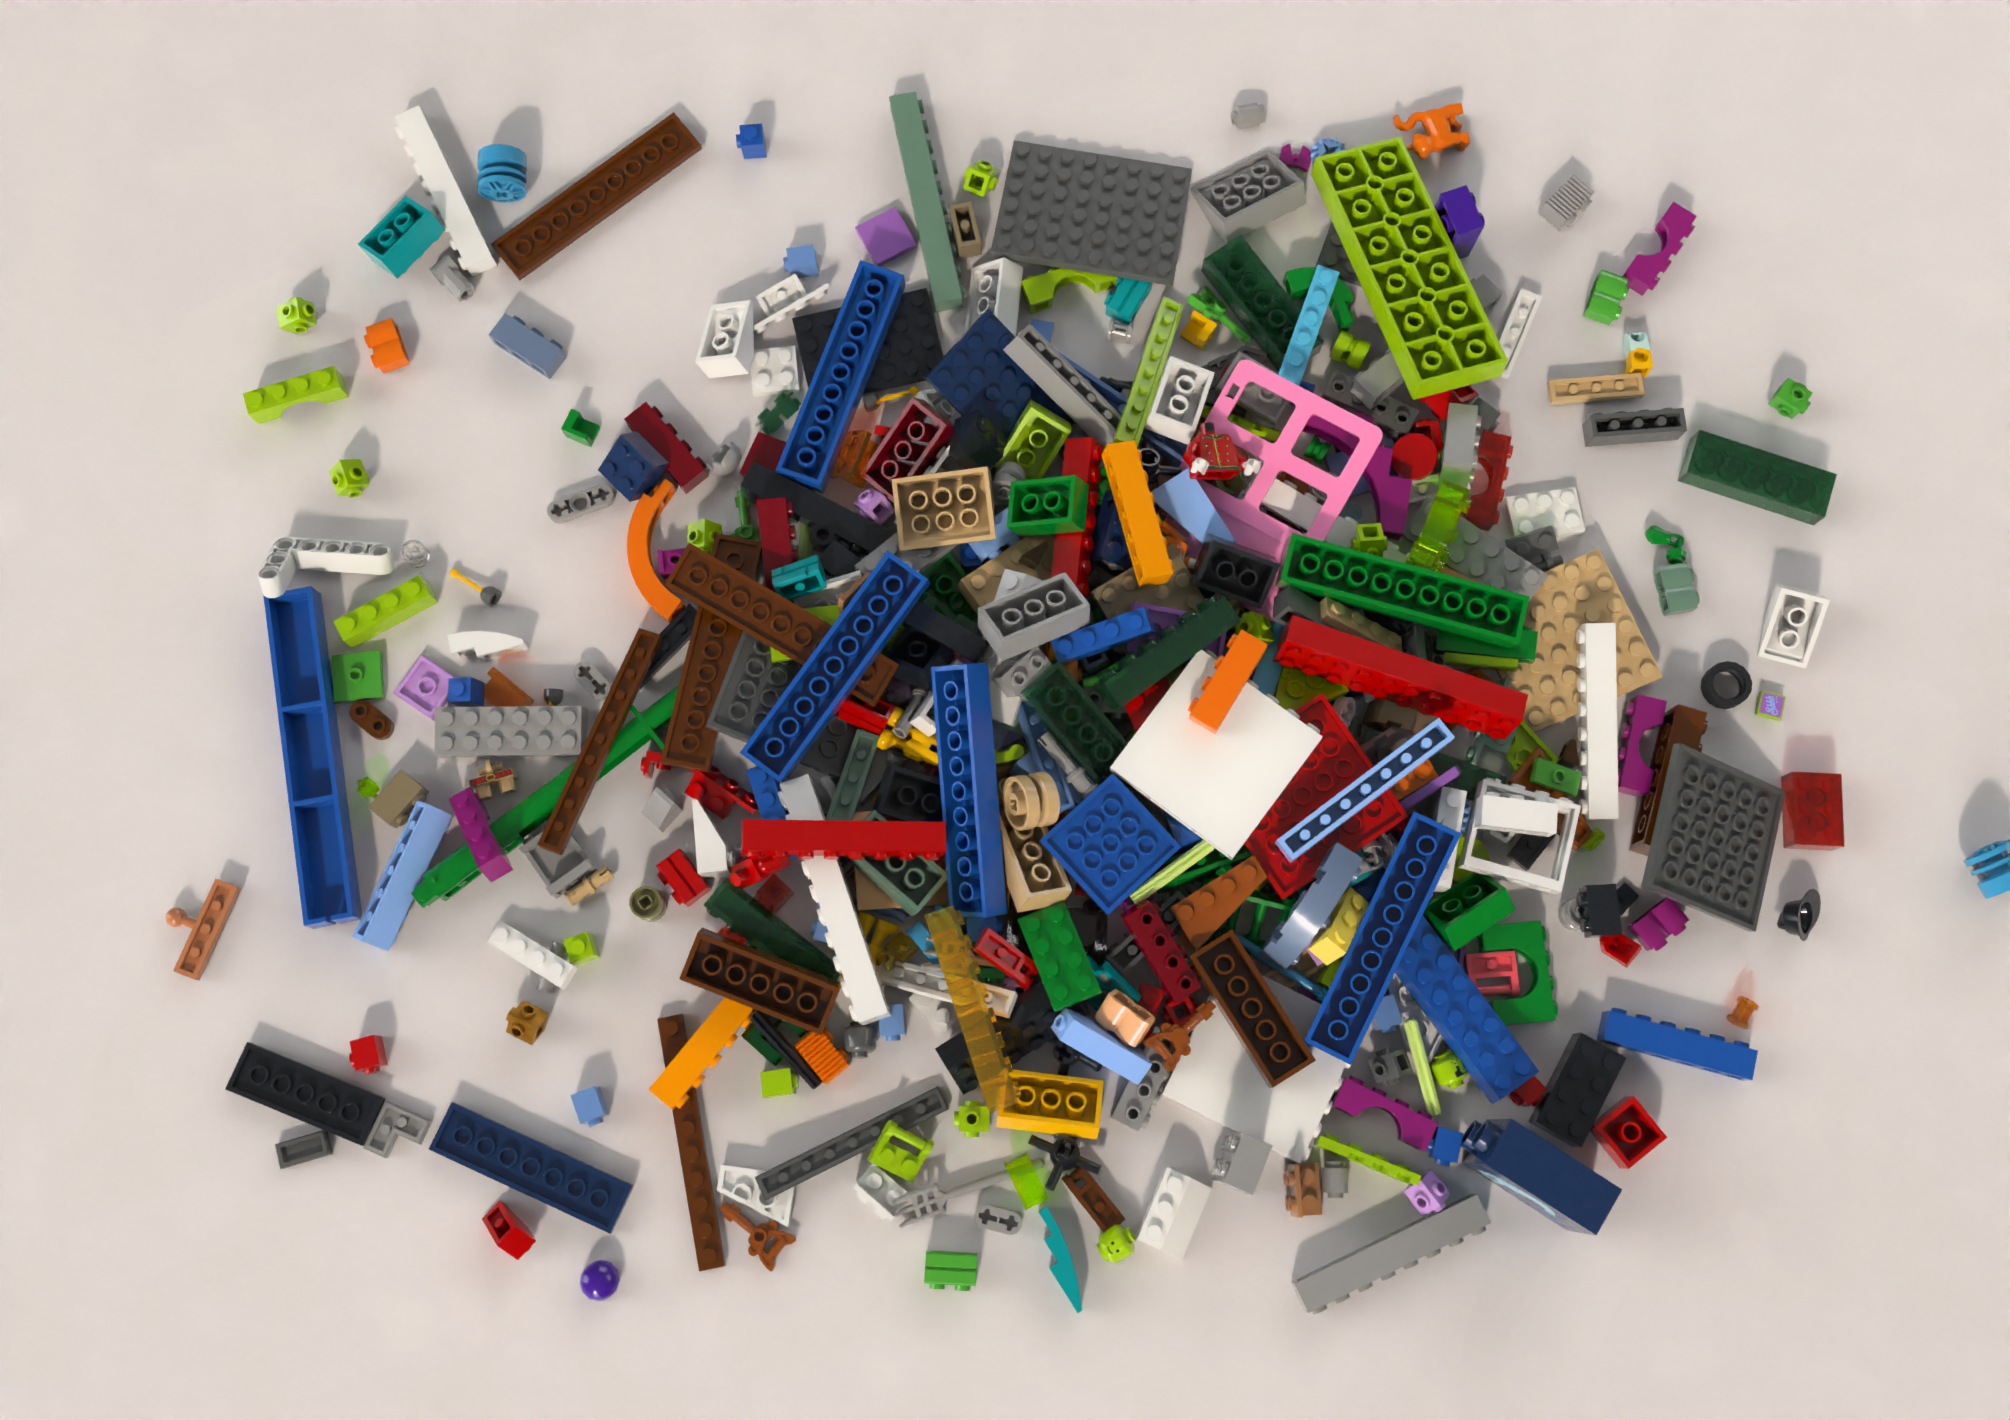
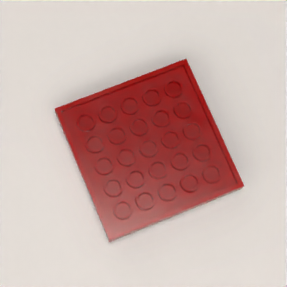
M1323 693L1295 710L1300 716V721L1306 725L1311 723L1321 731L1319 733L1322 736L1321 741L1244 843L1252 856L1256 855L1268 874L1267 879L1281 900H1284L1315 879L1313 875L1325 854L1337 842L1355 853L1409 817L1391 790L1388 789L1292 863L1288 861L1275 844L1277 839L1374 767Z

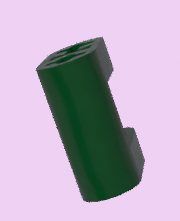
M763 1013L776 1028L783 1022L801 1038L808 1031ZM753 1023L741 1035L774 1066H777L784 1058Z

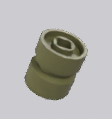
M642 886L631 894L629 906L637 917L647 922H655L665 915L667 901L656 889Z

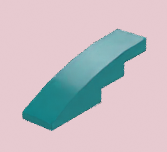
M1045 1206L1038 1212L1052 1234L1044 1238V1241L1057 1260L1049 1268L1071 1304L1079 1313L1082 1311L1072 1259L1057 1223L1048 1207Z

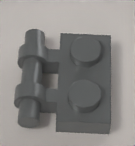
M1549 525L1505 540L1507 548L1530 562V558L1541 555L1542 561L1533 565L1542 571H1548L1555 566L1563 564L1561 555L1552 558L1550 551L1559 549L1553 526Z

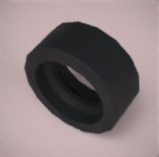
M1725 661L1716 664L1705 672L1701 679V691L1707 702L1714 707L1721 709L1734 708L1749 697L1752 691V680L1750 674L1743 666L1736 662ZM1720 672L1732 674L1737 679L1740 687L1737 696L1731 699H1725L1715 691L1713 685L1715 675Z

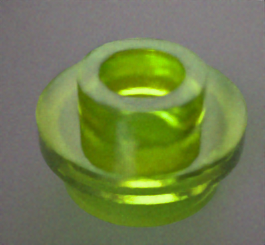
M364 777L356 782L359 786L357 791L364 798L368 799L371 797L375 799L377 797L376 793L380 789L371 779Z

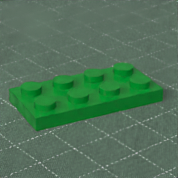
M1064 900L1018 919L1054 1012L1102 993Z

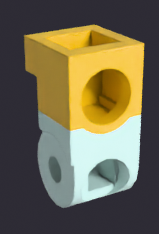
M1646 332L1625 333L1622 343L1626 361L1625 374L1642 373V378L1647 377L1653 367Z

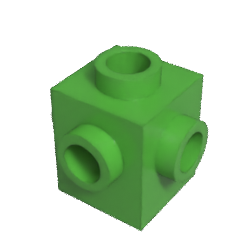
M1787 378L1779 386L1768 405L1775 408L1782 416L1793 419L1798 413L1803 414L1811 404L1808 399L1813 392L1809 391L1805 385Z

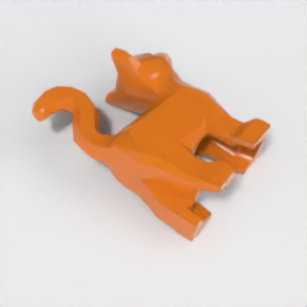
M1462 103L1449 104L1441 108L1430 109L1426 112L1413 113L1406 123L1401 121L1399 115L1393 117V123L1400 131H1408L1414 128L1417 121L1422 122L1426 135L1413 134V142L1406 147L1407 150H1413V153L1422 160L1426 159L1432 152H1444L1453 147H1456L1459 151H1464L1470 144L1467 132L1455 133L1462 128V124L1455 120V115L1459 116L1464 113Z

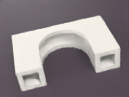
M1442 786L1430 795L1426 817L1460 833L1467 791ZM1459 840L1433 892L1434 895H1439L1451 888Z

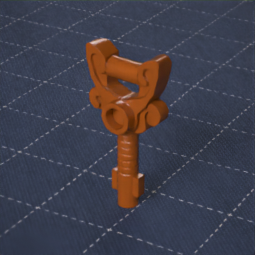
M1211 1000L1206 1004L1202 1002L1196 1008L1197 1012L1181 1027L1177 1024L1170 1025L1167 1022H1163L1159 1027L1160 1032L1146 1037L1142 1044L1155 1048L1164 1059L1165 1070L1168 1072L1172 1071L1179 1062L1181 1055L1187 1056L1191 1052V1048L1188 1045L1190 1043L1188 1033L1203 1019L1207 1021L1213 1015L1212 1011L1216 1008V1005ZM1166 1038L1172 1042L1173 1052L1162 1042L1163 1039Z
M725 1201L720 1207V1210L724 1213L723 1217L729 1222L733 1220L750 1233L748 1253L751 1256L759 1255L761 1262L771 1272L776 1265L775 1258L784 1246L796 1241V1237L792 1234L777 1230L778 1223L774 1220L769 1221L767 1224L761 1223L756 1226L739 1212L741 1209L734 1203L730 1205ZM772 1237H776L777 1240L768 1250V1252H766L764 1250L766 1246V1241L771 1239Z

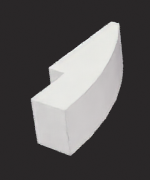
M470 631L447 635L451 654L457 659L476 654L480 660L487 661L529 650V645L523 639L497 632Z

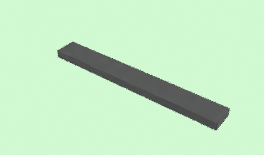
M937 1086L756 1176V1182L766 1201L874 1147L889 1120L896 1122L898 1127L907 1131L949 1110Z

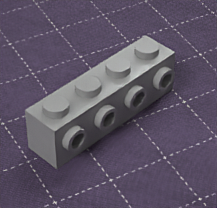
M1153 1027L1150 1035L1160 1032L1159 1027ZM1166 1038L1163 1039L1162 1042L1173 1052L1172 1042ZM1144 1046L1142 1052L1152 1063V1066L1139 1085L1130 1080L1127 1081L1110 1117L1135 1131H1139L1140 1128H1146L1151 1118L1148 1111L1151 1105H1157L1162 1095V1092L1158 1090L1162 1082L1167 1083L1172 1074V1071L1168 1072L1165 1070L1164 1059L1155 1048Z

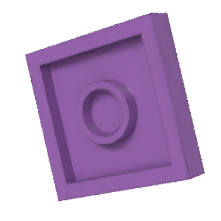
M896 207L855 227L858 236L876 266L880 267L917 248L916 241Z

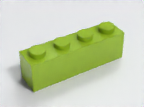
M418 575L333 622L343 641L350 647L355 648L438 603L429 584Z

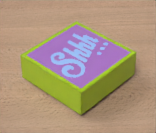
M1766 691L1759 692L1755 715L1776 721L1781 720L1786 697Z

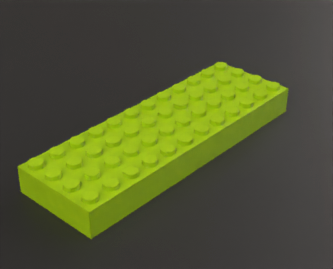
M1401 136L1316 157L1311 176L1412 399L1416 400L1501 377L1508 362L1507 357Z

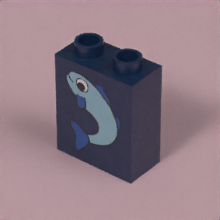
M1486 1119L1483 1124L1475 1120L1463 1135L1461 1147L1468 1152L1461 1163L1565 1230L1597 1235L1622 1191L1615 1184L1513 1119Z

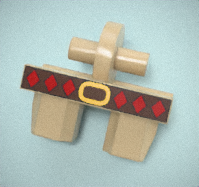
M492 759L485 760L486 767L478 769L481 777L468 780L470 787L475 790L480 801H487L494 798L491 787L496 785L500 786L501 794L503 795L516 792L515 780L519 778L517 772H514L512 768L503 770L502 762L494 764Z

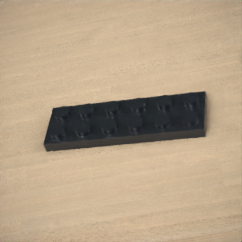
M251 1042L246 1043L225 1088L230 1092L361 1146H364L386 1099L383 1096Z

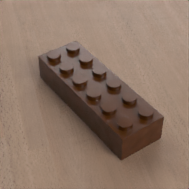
M1680 704L1665 712L1663 724L1659 726L1649 766L1654 770L1650 792L1641 799L1629 851L1648 856L1673 744L1682 743L1701 752V736L1705 734L1708 727V721H1706L1707 712Z
M703 927L696 935L679 978L682 981L819 1035H822L841 988V983L837 980Z
M1233 930L1228 931L1187 958L1199 973L1200 980L1269 1088L1277 1086L1316 1061Z

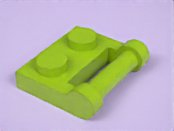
M1019 744L1013 745L1010 751L999 753V750L995 749L996 766L1015 764L1024 756V749Z
M889 1120L867 1160L913 1183L925 1158L932 1151L934 1142L927 1138L922 1139L898 1127L896 1122ZM895 1136L919 1148L916 1155L889 1142L890 1137Z

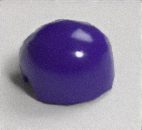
M603 1260L589 1264L583 1270L580 1278L582 1292L588 1299L604 1301L611 1297L617 1291L620 1282L618 1269L611 1262Z

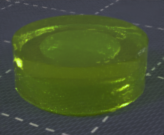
M1598 827L1592 830L1593 833L1582 845L1587 851L1595 849L1605 838V833Z

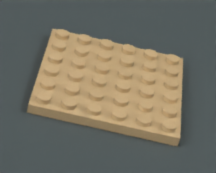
M1599 548L1545 571L1549 576L1528 603L1523 625L1531 627L1532 631H1538L1535 661L1533 664L1519 663L1517 672L1496 670L1500 680L1505 677L1511 678L1508 688L1528 694L1523 721L1534 733L1578 715L1577 705L1578 702H1581V692L1577 690L1580 668L1577 667L1576 659L1577 654L1580 653V644L1576 641L1577 629H1580L1579 625L1616 623L1617 697L1663 678Z

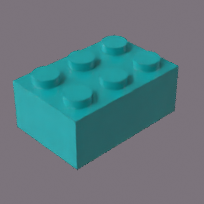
M405 196L358 245L375 264L398 279L439 239L445 229L429 210Z

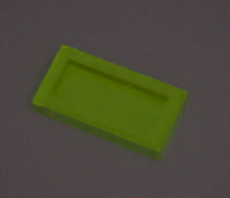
M1027 1152L1004 1163L1025 1210L1048 1199Z

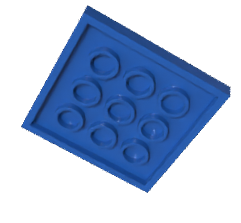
M1114 773L1039 841L1106 915H1109L1181 848L1177 841Z

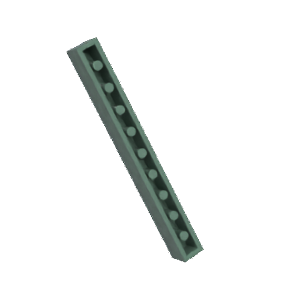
M916 91L889 96L890 109L935 311L937 313L962 308V299L966 298L964 284L959 285L958 278L961 277L959 263L955 264L953 257L957 256L955 244L950 243L948 237L952 236L950 222H945L944 215H947L945 201L941 202L939 195L943 194L941 182L935 179V174H938L936 161H931L930 154H933L932 142L927 140L925 135L929 133L927 121L922 120L921 114L924 113L922 99L917 100Z

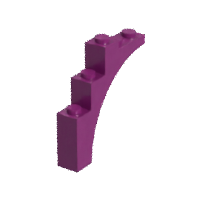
M1365 413L1354 414L1371 424L1374 422V418L1368 417ZM1317 415L1310 417L1302 431L1333 444L1349 458L1360 441L1357 436ZM1379 444L1362 475L1369 486L1374 500L1376 523H1381L1383 534L1387 539L1399 541L1404 534L1412 480L1406 479L1403 475L1389 476L1393 449L1387 448L1384 444Z

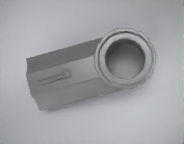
M448 255L429 269L442 285H446L460 302L472 297L475 288L464 277L459 267Z

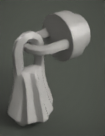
M1375 839L1361 848L1364 856L1371 858L1363 859L1360 863L1359 868L1362 869L1360 875L1368 871L1380 869L1384 865L1383 859L1378 857V854L1382 851L1381 843ZM1369 862H1373L1375 866L1370 867Z

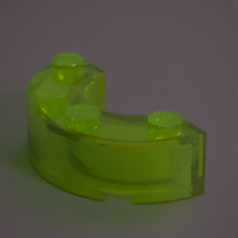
M1443 479L1424 527L1410 551L1406 564L1441 572L1443 564L1446 563L1451 551L1447 549L1450 542L1455 543L1460 530L1456 529L1462 512L1467 513L1472 500L1468 499L1470 489Z

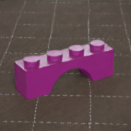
M1675 202L1671 204L1654 229L1661 240V251L1654 255L1638 254L1622 276L1628 278L1626 286L1642 296L1647 289L1651 291L1660 280L1657 277L1660 271L1664 273L1672 262L1669 260L1671 254L1676 256L1683 246V243L1680 242L1683 236L1688 238L1694 230L1695 226L1692 223L1697 217L1695 214Z
M1640 694L1628 700L1625 708V714H1628L1627 721L1623 724L1620 734L1623 737L1622 746L1618 748V792L1640 798L1649 794L1654 770L1643 762L1639 753V740L1646 730L1655 729L1663 724L1667 701Z
M468 787L449 798L480 871L491 883L512 871L513 868L506 852L489 826L488 820L490 816L483 801L478 799L474 790Z
M1350 1075L1349 1079L1344 1077L1339 1091H1335L1331 1100L1333 1101L1332 1107L1352 1117L1357 1116L1363 1110L1370 1107L1380 1108L1386 1111L1395 1121L1398 1133L1397 1140L1419 1151H1426L1438 1123L1432 1121V1115L1422 1110L1416 1113L1408 1109L1410 1106L1408 1103L1397 1098L1395 1101L1386 1098V1092L1376 1087L1370 1090L1363 1086L1364 1081Z

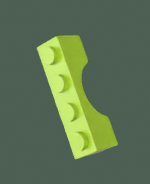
M1052 268L1045 274L1038 276L1030 275L1022 281L1021 291L1030 314H1035L1052 308L1056 292L1065 285L1072 283L1083 284L1094 293L1116 287L1115 284L1118 277Z
M335 366L243 393L248 415L258 424L281 418L282 412L295 404L311 401L327 404L349 397L344 378Z

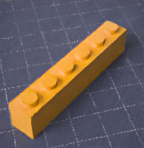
M1135 440L1107 444L1102 453V459L1138 586L1140 588L1167 583L1174 573V564L1167 554V540L1161 533V519L1154 509V495L1149 491L1147 485L1148 474L1143 470L1141 464V451L1139 448L1137 449Z
M724 997L648 1089L649 1092L672 1111L676 1106L680 1109L689 1099L687 1095L692 1087L697 1089L706 1078L703 1073L710 1066L713 1069L721 1060L720 1052L725 1046L730 1048L738 1039L736 1035L741 1027L746 1029L752 1022L749 1016L756 1009Z

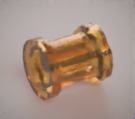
M1739 996L1736 999L1737 1004L1731 1014L1727 1015L1726 1019L1740 1028L1747 1029L1750 1017L1754 1011L1758 1010L1759 1006L1748 998Z

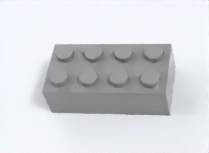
M1066 572L979 607L978 628L1000 660L1004 661L1089 625L1090 604Z
M1232 1132L1231 1135H1226L1221 1145V1150H1224L1221 1160L1216 1159L1211 1173L1214 1174L1213 1180L1239 1192L1253 1195L1273 1145L1244 1132Z

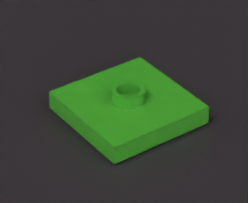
M380 650L332 655L333 697L336 704L384 698L383 661Z

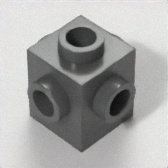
M1390 1047L1376 1051L1377 1057L1368 1060L1370 1072L1376 1084L1386 1082L1387 1086L1402 1081L1400 1077L1413 1072L1405 1048L1392 1052Z

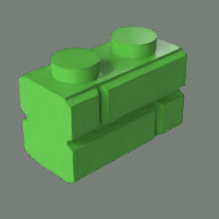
M927 1250L924 1283L930 1284V1289H945V1285H955V1290L970 1291L971 1286H976L978 1253Z

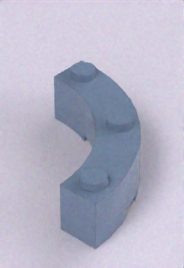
M1338 842L1327 851L1313 875L1317 879L1316 882L1311 884L1308 891L1304 890L1291 908L1287 921L1282 920L1268 935L1259 955L1283 970L1290 964L1295 966L1302 956L1301 952L1310 943L1319 929L1324 930L1331 920L1329 915L1349 883L1351 881L1354 882L1360 875L1362 869L1359 868V865L1363 858Z

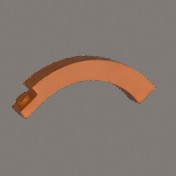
M664 479L662 484H658L654 488L652 498L643 493L635 507L627 535V556L631 574L641 594L651 608L670 624L685 608V605L681 599L668 591L659 581L651 557V541L655 525L662 511L676 493L673 483Z

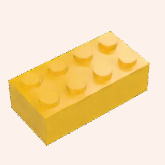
M1003 1068L996 1127L1097 1139L1100 1129L1104 1080Z

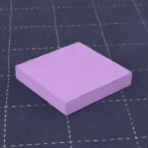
M421 655L393 694L434 721L435 707H444L448 702L449 678L456 677L424 655Z

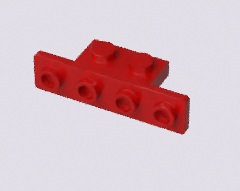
M711 765L710 773L691 770L695 774L684 793L693 799H697L704 807L724 820L728 817L735 803H738L752 814L759 811L754 793L742 788L736 780L726 777L716 766Z

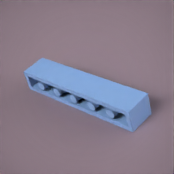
M417 800L352 937L389 951L397 939V932L401 924L406 920L408 909L412 900H414L411 892L421 883L424 878L423 874L429 870V864L439 850L443 834L450 827L451 814Z

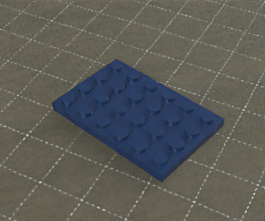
M989 309L985 310L924 378L961 416L978 409L1004 435L1006 441L1030 399L1070 422L1071 426L1075 422L1003 351L1015 336Z

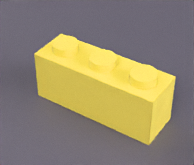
M1351 887L1347 889L1329 915L1331 920L1324 930L1319 929L1308 950L1326 965L1346 954L1369 902Z

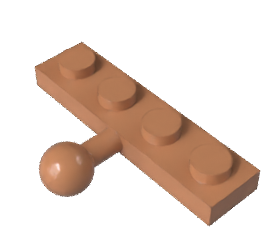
M215 878L197 920L188 917L181 908H172L167 912L166 922L170 926L180 927L183 925L192 929L173 970L174 972L200 981L240 893V887Z

